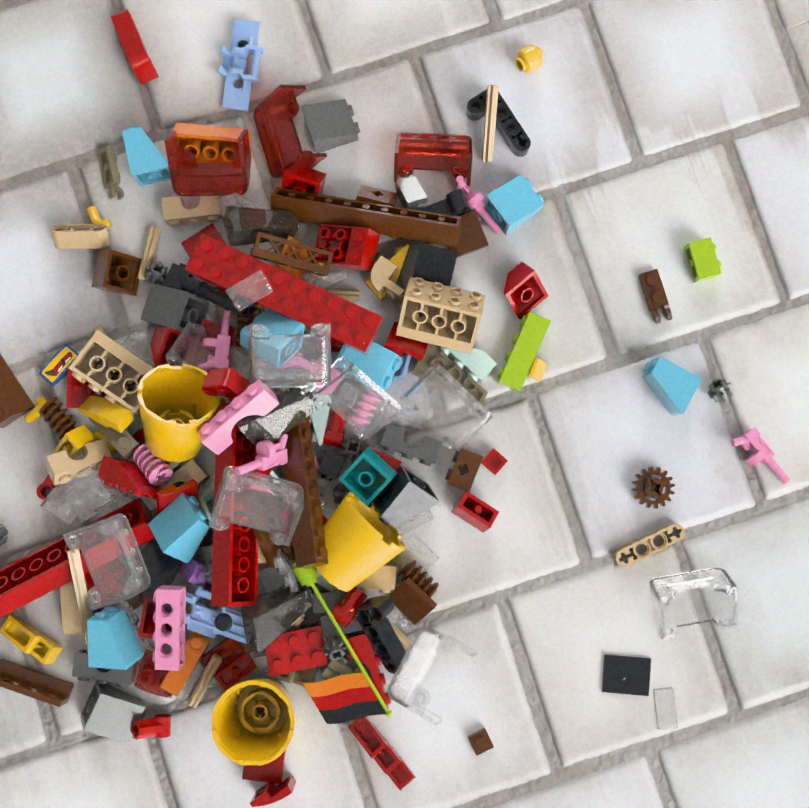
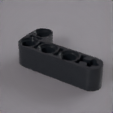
M487 89L468 101L466 115L470 120L476 121L485 116ZM498 92L497 113L502 112L505 114V117L500 118L496 115L495 127L513 154L517 157H523L530 148V138ZM477 107L479 111L473 112L470 108ZM513 128L516 132L509 133L506 129Z
M457 189L448 193L444 200L426 206L425 211L461 216L468 213L469 206L462 189Z
M386 595L367 599L355 611V616L384 668L389 673L395 674L408 661V654L386 617L394 609V603Z

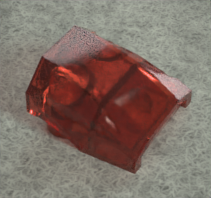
M147 646L140 663L134 687L154 695L172 698L173 695L160 688L169 670H155V663L152 660L155 649Z

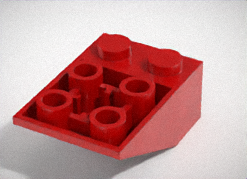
M320 224L315 248L333 253L331 266L371 272L375 262L380 234L365 227ZM319 254L314 257L317 263L326 264V255Z
M103 456L97 478L104 480V485L111 487L118 485V490L125 492L131 490L130 494L142 497L145 494L144 497L156 500V493L162 489L160 486H152L137 467V464L127 460Z

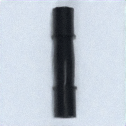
M185 276L181 282L182 290L222 306L227 311H232L246 317L251 310L250 302L236 297L234 294H228L218 288L209 286L204 281Z

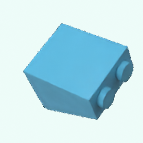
M131 126L127 130L122 131L130 173L140 186L177 178V174L141 127Z
M522 174L490 192L485 198V209L501 227L505 235L535 215L544 206L542 196L538 192H534L531 188L530 180L524 178Z
M266 310L262 314H258L249 326L246 325L241 330L240 345L277 371L302 347L305 325L278 313Z
M372 342L367 355L343 345L333 365L345 374L385 393L392 383L395 371H398L401 366L402 358L389 349Z
M661 356L652 359L651 362L648 361L643 368L645 373L642 378L668 412L673 416L683 414L702 379Z
M182 493L148 523L162 552L185 563L191 560L210 528L206 520L208 517L199 508L198 505L200 503L194 496Z
M107 606L104 610L95 613L93 617L87 620L88 667L127 670L144 656V652L124 609H117L116 606Z

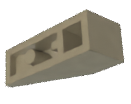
M88 418L126 460H129L137 448L140 447L126 430L120 433L111 427L106 428L93 419Z

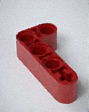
M126 9L112 15V22L129 63L140 83L143 85L158 78V73L146 51L129 10Z
M219 368L208 371L201 390L209 396H225L232 402L251 383L232 368ZM277 406L265 416L249 415V417L257 424L268 427L272 423Z

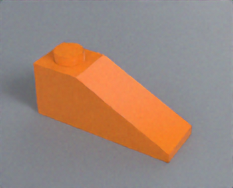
M193 631L185 643V665L179 671L169 670L160 688L178 697L209 647L210 640Z

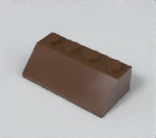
M0 353V428H5L35 408V405Z

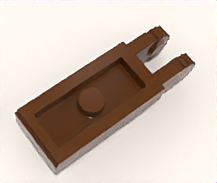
M658 269L639 274L638 278L654 322L656 324L661 323V317L657 310L661 307L666 320H672V313L668 306L669 303Z

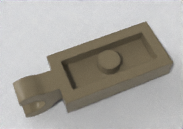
M105 146L97 153L104 188L108 189L109 199H113L116 193L118 200L124 198V191L118 186L120 183V173L118 172L116 162L117 157L113 146Z

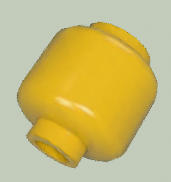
M529 44L516 53L515 65L520 72L530 73L542 65L543 52L541 48Z

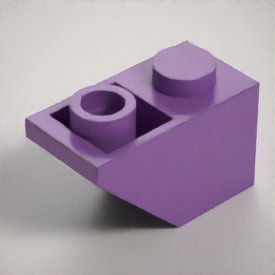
M192 557L188 563L183 562L178 572L189 582L211 590L212 566L195 557Z

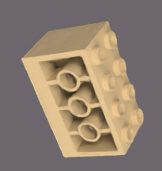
M410 277L403 299L396 335L471 354L486 295L476 291L462 290L459 287L445 286L439 282L425 281L419 277Z
M97 330L70 365L71 375L83 384L88 382V387L99 395L104 393V398L113 404L119 403L124 408L130 410L132 416L135 414L139 417L138 385L144 375L154 368ZM102 363L103 366L97 369V365ZM119 374V378L114 380L113 376ZM135 385L136 389L129 392V387Z

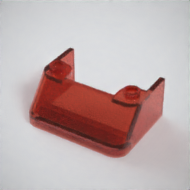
M279 85L254 109V122L270 174L273 178H283L285 170L312 169L327 157L326 153H312L310 150L302 151L293 118L299 111V104L296 98L306 90L305 85Z
M243 129L237 138L239 148L232 154V163L197 164L192 151L179 149L177 133L172 131L164 140L173 191L183 197L245 194L249 188L251 170L248 129Z
M398 133L396 135L394 155V182L398 181V175L405 177L412 174L414 170L451 171V175L455 179L458 176H463L466 179V186H470L473 159L472 138L466 135Z

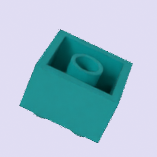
M368 447L338 480L368 506L397 475V472L374 450Z

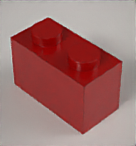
M468 491L458 498L451 511L483 533L491 528L499 511Z

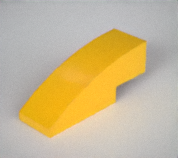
M90 396L78 408V411L106 428L111 427L120 433L134 420L130 410L97 396Z
M13 615L8 616L0 629V633L24 653L33 655L42 664H53L63 649L53 639Z

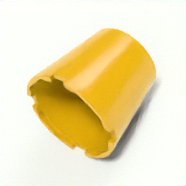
M165 364L150 370L141 379L138 385L137 397L147 448L156 457L169 462H182L195 457L202 450L204 444L201 442L198 430L216 415L220 404V396H209L201 390L207 376L206 371L188 364H182V366Z
M349 492L323 527L325 530V545L328 551V564L315 567L330 584L345 592H349L406 548L405 542H400L399 540L402 536L397 529L390 524L385 525L379 520V515L374 510L375 506L372 504L366 506L352 492Z
M270 678L252 679L232 686L219 698L212 713L211 731L218 749L231 761L244 766H261L274 761L286 750L294 733L295 716L289 692L281 683ZM261 707L265 709L262 713L258 711Z

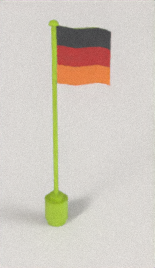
M295 561L291 564L293 567L292 571L301 586L312 587L361 672L341 674L321 681L303 682L326 724L344 723L372 715L385 714V716L390 717L392 710L389 711L315 586L314 583L317 582L316 578L319 576L315 568H296Z

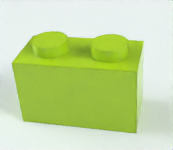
M711 237L688 243L684 247L694 283L712 279L722 274V265L716 256L717 248L715 243L712 242Z

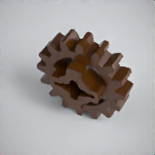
M648 467V472L645 469H641L642 475L636 474L635 476L638 480L632 481L636 488L631 490L637 492L634 499L640 498L639 504L643 505L646 503V508H650L653 505V508L657 509L658 504L666 506L664 501H671L669 494L675 493L671 491L675 484H670L669 482L673 478L666 477L667 471L660 472V467H656L655 471L653 467ZM651 475H657L661 479L655 480ZM651 484H656L655 491H650ZM651 495L655 501L647 499L646 496Z

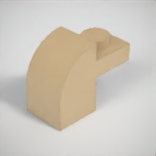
M383 256L379 257L372 268V286L379 295L385 289V293L389 297L401 299L404 289L390 281L397 271V266Z

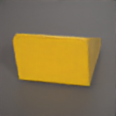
M536 357L528 372V378L541 381L546 363Z

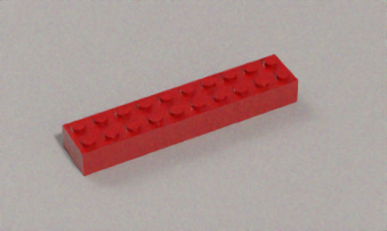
M201 234L185 267L189 274L262 308L301 322L306 328L364 355H367L383 321L381 315L204 234Z
M231 402L220 403L216 414ZM249 416L240 419L233 426L231 431L233 443L219 455L215 454L211 606L257 605L259 544L240 500L251 490H260V484H257L248 473L237 476L234 472L235 468L255 460L252 454L258 443L256 439L261 433V425L254 422Z
M138 498L0 569V618L72 581L67 551L71 550V548L79 549L83 571L86 574L154 539L155 537L148 525L153 520L150 509L141 498Z

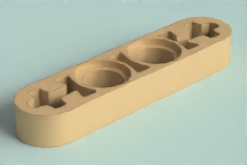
M670 524L617 550L614 554V560L622 567L630 566L682 540L685 536V530L679 524ZM672 528L679 529L680 531L677 533L678 537L674 535L666 537L663 532L665 531L666 534H670L673 532ZM657 535L663 538V543L660 546H655L653 543V538ZM638 544H643L646 547V551L642 555L636 552ZM631 548V551L636 558L633 559V556H629L626 558L627 562L619 561V558H621V553L627 555L631 553L629 551V549Z

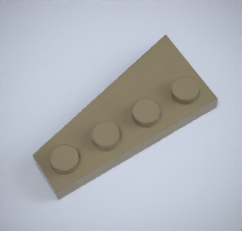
M428 344L424 357L421 361L418 360L411 373L479 410L488 394L486 390L433 344Z

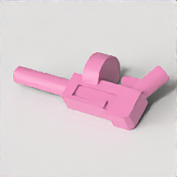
M458 176L456 178L458 186L455 190L462 189L470 209L475 210L476 214L479 213L497 234L502 229L484 209L485 205L482 201L485 197L479 192L475 195L465 183L463 176Z
M224 309L220 335L218 334L217 339H203L202 347L208 350H215V357L209 354L207 362L198 365L200 369L207 371L210 369L229 368L228 355L231 336H228L232 311Z
M756 428L748 430L742 437L731 439L730 442L733 447L742 445L746 451L750 449L753 452L745 460L750 467L755 466L759 462H766L783 484L790 480L772 458L775 453L760 437L761 434Z
M280 433L279 441L275 444L268 439L258 442L256 445L258 456H255V461L235 468V474L239 476L254 469L264 471L277 465L286 464L288 462V454L285 445L288 435Z

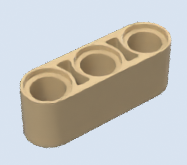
M62 224L51 228L54 245L57 249H101L110 245L107 226L104 224Z
M72 580L60 587L64 634L83 633Z

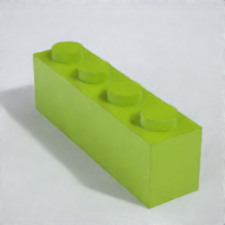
M529 312L527 316L523 315L519 324L522 329L520 333H515L512 343L515 345L512 351L508 350L504 358L507 363L504 368H500L496 378H499L498 384L516 392L521 391L549 327L550 320L532 312Z

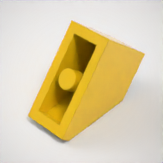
M83 424L66 433L53 452L58 453L66 450L68 456L75 460L84 452V445L94 442L96 439L93 433Z

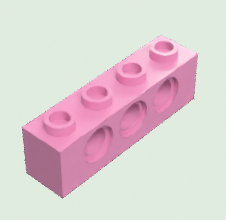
M162 585L156 589L153 595L156 611L153 614V622L155 623L153 643H155V651L153 652L152 660L155 663V670L179 671L185 665L186 586ZM166 603L171 605L172 612L166 609ZM165 624H169L172 631H168ZM165 644H169L172 651H168Z

